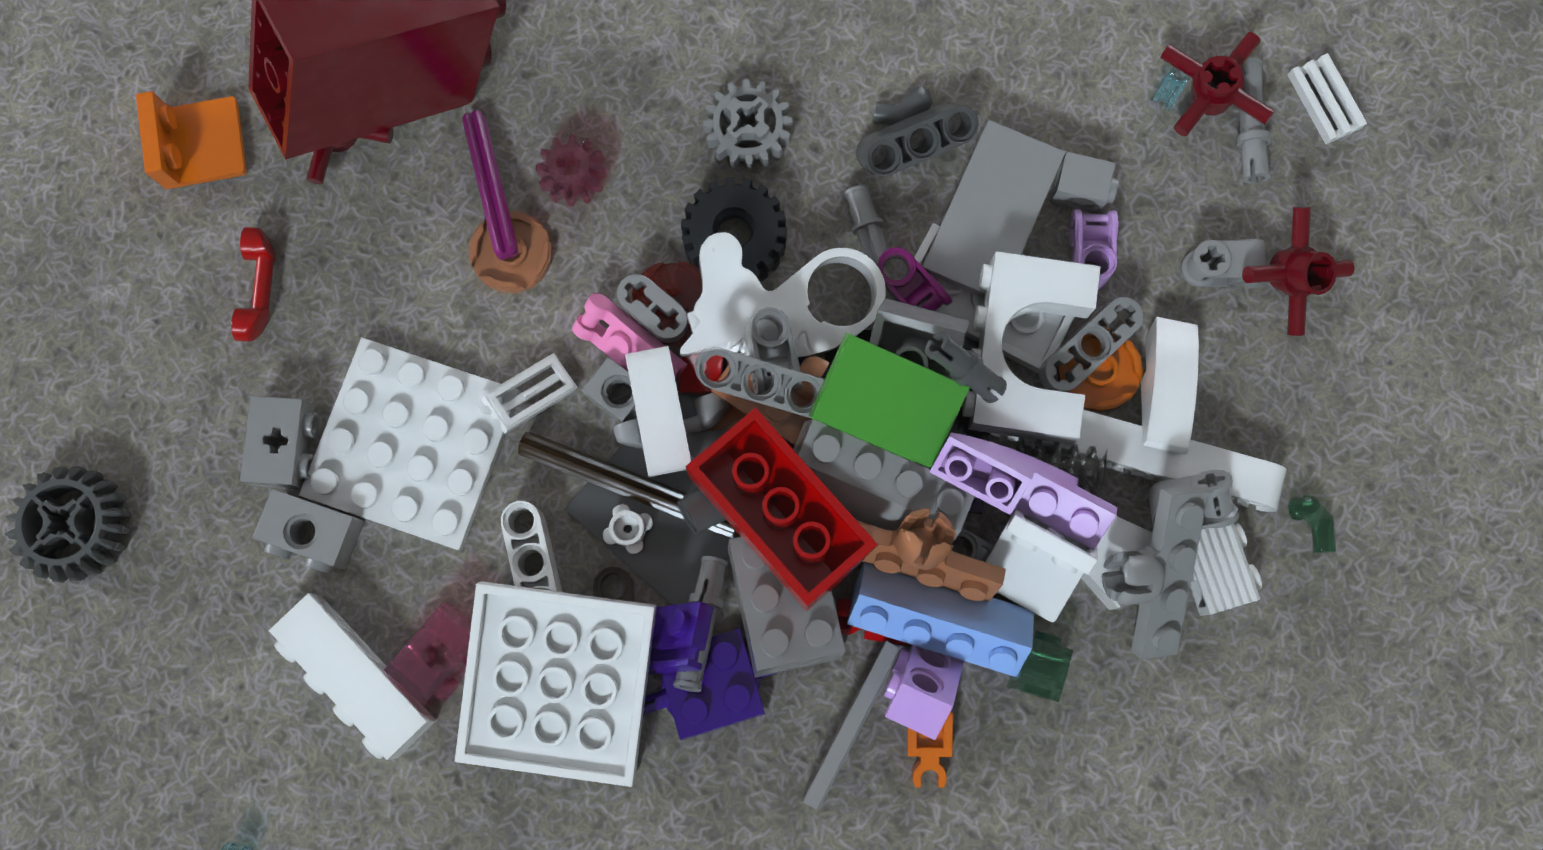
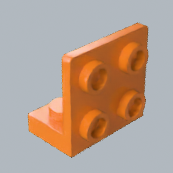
M153 91L136 94L144 170L148 176L166 190L247 174L238 101L233 96L171 107Z

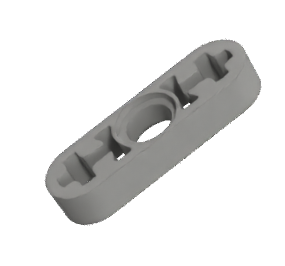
M1119 297L1105 304L1041 364L1039 378L1044 388L1067 392L1076 388L1141 327L1143 311L1140 305L1129 297ZM1125 310L1128 316L1125 318L1124 324L1115 327L1110 332L1104 328L1116 319V312ZM1085 334H1093L1100 340L1101 351L1097 357H1090L1083 352L1081 340ZM1072 358L1079 363L1066 372L1065 377L1068 381L1064 379L1057 382L1053 376L1057 372L1054 365L1057 367L1062 366Z

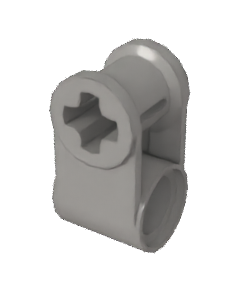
M1261 239L1204 241L1194 251L1184 257L1180 268L1182 277L1187 283L1196 287H1229L1231 289H1239V285H1248V289L1263 287L1268 282L1245 283L1242 278V271L1246 266L1267 265L1265 241Z
M766 307L759 310L748 321L745 328L749 356L801 371L794 349L788 317L777 308ZM762 319L772 321L778 329L777 339L774 341L762 339L757 332L758 321ZM759 368L750 373L754 393L761 394L770 388L772 377L767 376V374H770L768 370ZM802 381L796 383L792 390H801Z
M1208 470L1197 475L1157 482L1148 493V503L1153 525L1155 523L1161 488L1198 485L1209 492L1202 529L1223 528L1235 523L1239 518V510L1232 503L1231 499L1232 476L1224 470Z

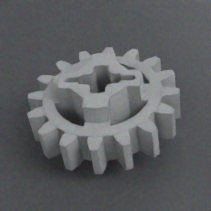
M744 79L741 89H736L735 85L730 82L727 84L728 94L726 96L718 91L714 93V101L717 106L706 105L705 107L706 116L709 118L703 121L704 132L709 134L706 137L708 148L717 147L716 158L719 161L729 156L730 165L733 169L738 166L740 161L746 163L748 171H752L754 161L758 160L764 167H768V156L772 154L774 157L780 158L782 156L780 144L789 145L791 141V134L787 131L793 129V118L786 116L789 113V103L781 102L778 104L780 91L775 89L767 94L765 82L763 81L758 84L756 89L751 88L749 79ZM771 115L776 123L773 133L770 132V127L766 124ZM723 117L730 124L726 128L725 135H723L720 128ZM754 121L755 127H752L749 124ZM741 122H744V123L747 124V125H745V126L742 128V127H741Z

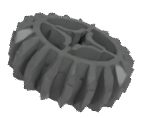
M80 466L71 467L70 470L64 467H54L52 474L45 472L37 474L38 485L32 483L23 484L27 494L25 498L17 497L11 499L19 509L17 514L12 513L5 516L9 521L15 522V528L5 533V535L9 539L18 541L9 551L14 555L23 556L19 565L25 569H34L33 574L36 577L44 579L50 577L53 582L64 583L68 579L73 582H81L85 580L86 574L89 576L101 574L100 563L109 566L115 563L112 554L109 553L111 549L117 551L126 549L122 542L117 541L118 535H126L132 532L129 527L120 525V520L127 519L132 514L127 509L118 508L127 500L124 494L115 492L118 485L112 480H104L102 473L94 470L87 471L86 468ZM81 490L84 493L78 500L72 499L66 505L55 501L68 492ZM96 518L95 528L93 529V522ZM70 543L79 545L82 548L72 556L62 559L53 555L59 548L65 549Z

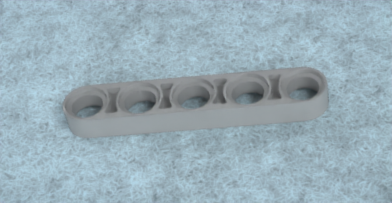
M720 347L705 349L695 361L696 376L706 387L811 418L809 413L825 380L818 376ZM715 355L725 357L729 364V371L726 377L719 381L709 380L704 373V364L710 357ZM759 368L766 369L772 377L770 388L761 394L751 392L747 384L750 373ZM801 381L810 382L814 388L812 401L805 406H796L790 397L793 386Z

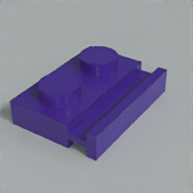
M700 601L656 608L648 674L700 671L702 669V663L698 662L699 652L706 649L714 610L713 606Z

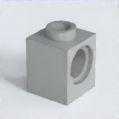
M1066 151L1057 171L1050 203L1099 214L1106 203L1112 204L1115 199L1119 179L1113 178L1116 163Z
M607 357L581 391L586 398L618 422L623 423L637 419L633 394L622 405H616L610 401V396L614 389L620 386H626L631 389L628 371Z

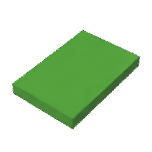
M846 332L809 413V417L931 469L943 448L970 387L966 385L960 386L948 377Z

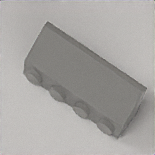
M814 419L804 422L793 449L856 520L885 530L894 531L899 529L905 517L912 511L928 508L930 509L928 518L933 520L936 514L941 512L950 520L956 532V539L961 532L975 497L930 473L931 469Z

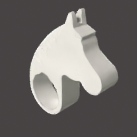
M730 233L713 234L704 241L700 249L699 264L703 289L700 298L695 304L694 311L687 313L692 335L681 347L680 356L687 357L703 352L711 347H720L749 356L745 328L748 321L759 310L766 307L777 308L788 317L798 360L828 353L840 346L846 332L857 336L875 321L877 310L886 296L883 275L876 263L864 253L850 248H834L814 257L777 289L767 291L763 288L755 274L742 266V247L739 241ZM831 263H843L856 268L864 275L871 290V305L863 320L849 326H837L825 321L820 323L812 316L808 309L810 303L807 291L809 279L817 269ZM768 319L758 321V335L766 341L776 340L778 336L777 326Z

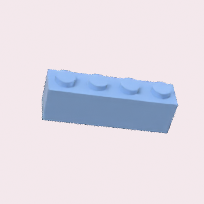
M864 562L853 589L847 624L1017 677L1032 650L1034 612L996 598H992L989 602L984 600H968L961 596L959 592L941 586H925L916 578L901 573H885L878 570L875 565Z

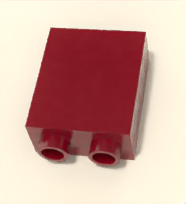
M252 0L248 89L285 160L465 106L473 101L482 67L489 66L491 63L490 38L496 19L502 18L506 13V0Z

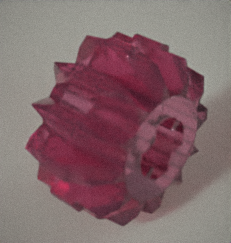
M570 134L567 144L562 145L561 141L554 137L552 142L555 149L551 151L541 148L540 155L545 162L536 164L535 170L542 177L538 182L542 191H550L549 196L555 203L565 197L567 205L573 208L576 203V196L581 195L583 202L589 204L591 198L588 190L602 193L603 186L599 180L606 178L608 174L606 167L601 165L604 161L602 151H593V143L588 138L578 145L576 136ZM576 165L578 167V170L573 169L575 173L573 175H566L564 170L570 171L569 166Z

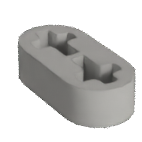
M632 274L621 280L617 288V297L621 307L628 315L662 342H677L685 336L689 323L686 312L679 303L644 275ZM644 287V295L651 303L647 308L638 300L630 304L631 298L628 290L633 288L638 291ZM656 311H661L667 317H671L674 313L677 314L676 322L678 328L673 330L667 327L664 331L660 330L662 323L659 317L655 315Z

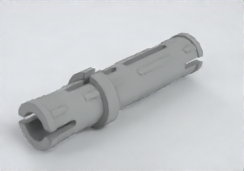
M1248 58V67H1245V63L1241 67L1244 77L1242 90L1264 103L1263 62L1259 58ZM1239 109L1240 134L1236 139L1237 147L1242 150V180L1248 184H1257V176H1261V182H1266L1271 178L1267 146L1271 144V133L1266 130V125Z
M703 556L701 558V568L695 593L690 594L688 603L701 601L713 606L714 610L706 649L699 652L698 662L702 663V669L700 671L677 672L673 686L678 689L690 692H701L702 690L701 685L717 612H721L724 605L721 594L726 571L729 567V563L724 559L712 556Z

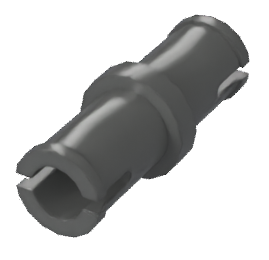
M944 331L933 335L936 340L942 343L941 347L931 339L927 342L925 354L948 370L950 378L958 385H967L987 403H994L999 400L997 396L990 392L991 388L1003 396L1007 387L1006 380L983 364L982 357L975 351H966Z

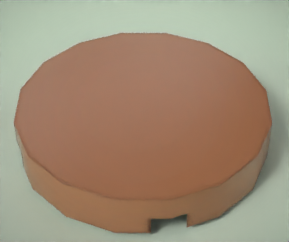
M509 211L517 241L518 254L505 260L497 258L493 251L485 220L476 228L470 240L469 259L475 274L486 286L501 293H519L533 288L545 278L552 264L553 246L548 232L536 218L523 212Z

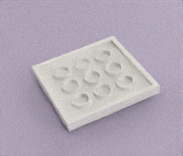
M361 337L308 470L310 480H304L298 496L462 552L506 435L501 429L499 420H495L492 416L490 407L488 405L485 406L481 400L485 393L499 386L500 383ZM513 389L497 400L502 405L521 394L518 389ZM515 409L507 413L510 418L513 416Z
M482 581L476 583L455 762L632 787L636 777L657 605Z

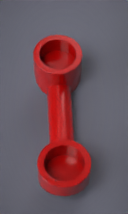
M244 227L240 236L241 255L244 260L256 261L252 307L236 308L234 310L231 330L236 341L252 342L262 334L269 322L272 276L276 256L270 240L261 228Z

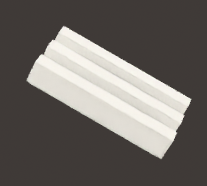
M1328 53L1320 56L1316 61L1313 59L1302 67L1298 66L1291 69L1287 74L1325 144L1358 131L1367 124ZM1305 75H1309L1338 130H1334Z
M553 353L485 393L481 400L485 406L488 405L490 407L492 416L495 420H499L501 429L506 434L576 391L578 387ZM550 367L555 371L551 376L501 405L497 400ZM559 381L564 384L563 387L511 418L508 416V412Z

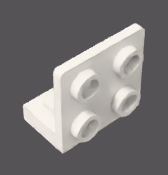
M1015 509L985 562L1006 569L1003 585L997 593L1044 619L1055 622L1083 573L1089 575L1098 560V547L1093 550Z

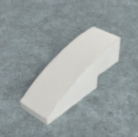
M1156 317L1145 339L1146 372L1141 380L1143 446L1186 454L1190 447L1197 395L1198 325Z

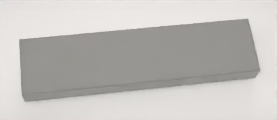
M888 641L883 642L802 798L804 804L815 810L817 808L820 809L901 652L899 647Z

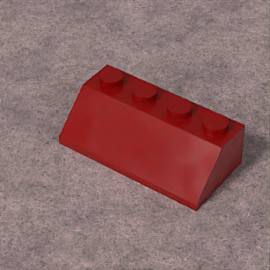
M756 407L685 466L689 478L806 612L835 588L878 546L874 539Z

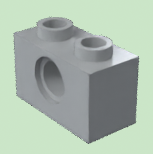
M272 489L252 538L267 543L264 549L267 553L288 560L292 552L307 557L305 566L329 574L332 566L346 570L364 521ZM313 523L315 536L311 542L304 545L301 540L302 529L307 524Z

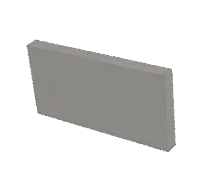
M988 119L922 266L926 272L938 279L985 298L986 290H979L982 265L990 264L996 251L1021 255L1066 151Z

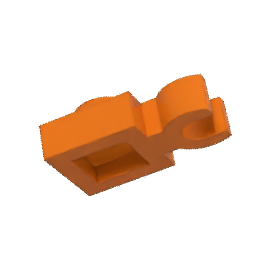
M952 710L936 740L907 727V756L919 757V760L912 767V779L916 788L921 787V776L927 770H933L937 773L936 778L939 788L945 787L947 776L942 763L939 761V757H952Z

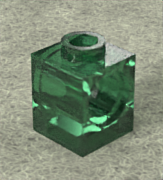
M1036 631L1030 654L1018 676H1010L1007 688L1048 701L1059 702L1073 650L1060 646L1062 638Z

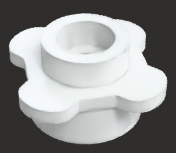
M625 504L617 505L612 511L613 517L609 527L603 531V539L609 545L619 544L626 547L629 553L637 554L644 547L642 540L646 531L652 528L653 520L647 513L639 515L630 511L629 507ZM626 525H630L632 527V531L630 533L624 532V527Z

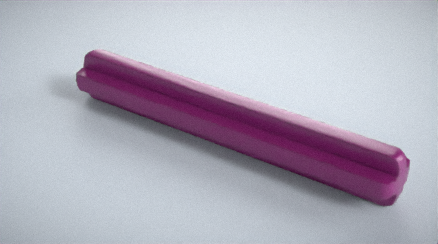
M474 110L473 112L465 113L462 117V122L493 251L498 259L505 260L518 254V246L487 121L482 111Z

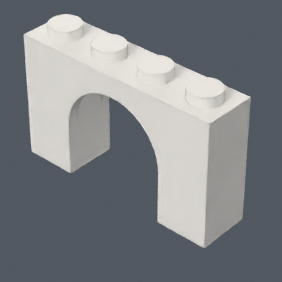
M997 251L992 257L990 264L982 265L979 290H986L984 306H977L973 331L980 332L978 349L972 348L971 350L982 357L983 364L1006 380L1007 387L1003 396L994 389H990V392L999 399L994 403H987L975 391H968L962 409V417H969L968 430L1070 445L1080 439L1085 395L1036 388L1022 382L1011 372L1005 362L1002 351V337L1006 325L1016 317L1026 313L1044 312L1087 319L1096 309L1101 266Z

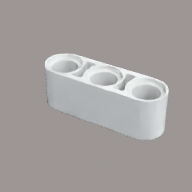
M665 346L625 354L648 477L686 470L685 466L691 462L669 347Z
M515 501L509 504L501 515V527L514 585L563 592L544 514L533 504L526 501ZM523 512H532L534 517L532 528L525 533H517L514 527L516 517ZM533 553H540L544 561L542 570L534 576H528L524 570L525 559Z

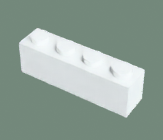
M308 593L269 630L277 640L274 644L276 650L289 662L297 661L307 672L303 676L306 683L318 694L322 695L325 692L336 704L332 708L336 716L346 725L351 727L354 724L365 736L362 739V743L376 758L381 759L384 757L386 760L399 758L437 721L321 595Z

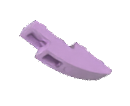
M950 433L930 470V473L1009 515L1012 514L1014 509H1017L1095 550L1117 515L1118 507L1078 487V478L1019 451L971 436Z

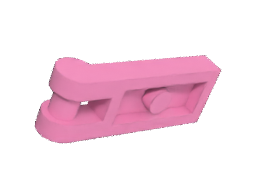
M592 293L584 304V315H579L572 325V331L577 337L585 341H591L626 371H628L625 354L665 347L664 344L610 299L599 293ZM600 319L609 325L607 329L599 323ZM669 349L675 381L677 382L688 364Z

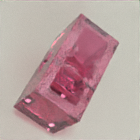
M443 601L384 671L421 704L431 705L436 701L440 703L445 702L459 686L455 678L466 667L472 620L453 603ZM436 648H449L445 653V657L449 660L447 664H434L438 660V655L435 653Z

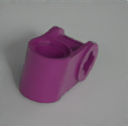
M900 247L890 248L879 257L877 266L883 275L886 291L895 301L917 306L930 295L931 298L920 308L936 311L942 305L949 306L953 302L942 285L931 274L927 273L906 249ZM895 258L902 260L907 266V275L900 280H893L886 276L883 266L888 260Z

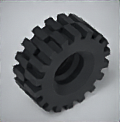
M734 177L725 178L726 185L718 186L717 180L708 183V192L704 193L699 189L694 194V204L688 202L684 210L686 218L682 219L681 222L682 240L689 263L694 265L695 272L701 276L699 255L702 244L709 236L718 233L720 225L725 220L739 218L744 220L751 229L749 240L741 246V264L744 268L752 271L760 282L768 278V272L771 269L775 271L780 265V257L784 256L786 249V217L784 210H780L779 200L775 195L770 198L768 196V188L762 184L759 185L758 189L754 188L752 180L743 178L742 185L735 184Z

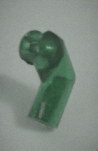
M1305 494L1303 498H1292L1288 504L1289 515L1294 520L1305 519L1311 526L1313 553L1336 552L1332 514L1315 496Z

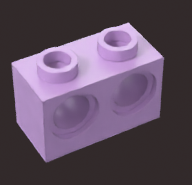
M911 645L909 650L901 647V652L891 670L893 673L883 695L890 699L885 717L936 740L953 708L964 661L915 645Z

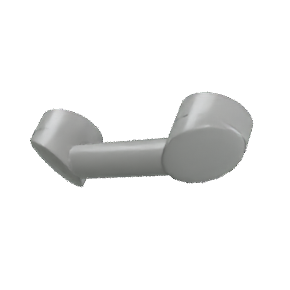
M713 393L696 399L694 405L697 415L683 420L686 434L707 431L714 427L727 414L730 404ZM637 419L625 421L613 428L618 443L643 449Z

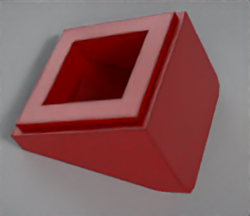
M700 353L682 357V360L688 365L680 375L679 394L704 396L712 393V389L702 384L696 376L695 361ZM715 355L706 361L704 373L709 380L718 381L724 371L725 357Z

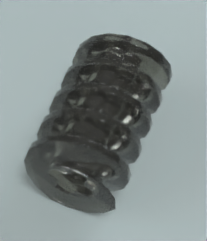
M1018 438L1016 451L1041 460L1078 478V487L1084 490L1088 488L1091 494L1100 498L1104 484L1107 450L1102 459H1098L1096 447L1089 446L1084 457H1080L1078 445L1071 444L1066 455H1063L1060 442L1055 441L1049 452L1045 453L1042 440L1036 439L1032 449L1027 451L1024 438Z

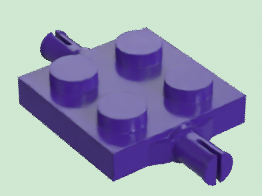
M739 628L712 637L701 692L685 691L673 686L677 672L661 673L662 691L645 696V704L648 705L644 706L643 712L644 715L667 708L674 718L679 739L681 741L766 715L759 694L760 678L773 674L754 677L750 654L746 650Z

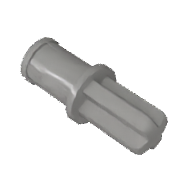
M864 184L854 186L843 194L854 224L851 231L852 234L858 236L862 252L877 265L879 257L884 251L888 250L881 229L884 222L882 218L877 217L869 186Z

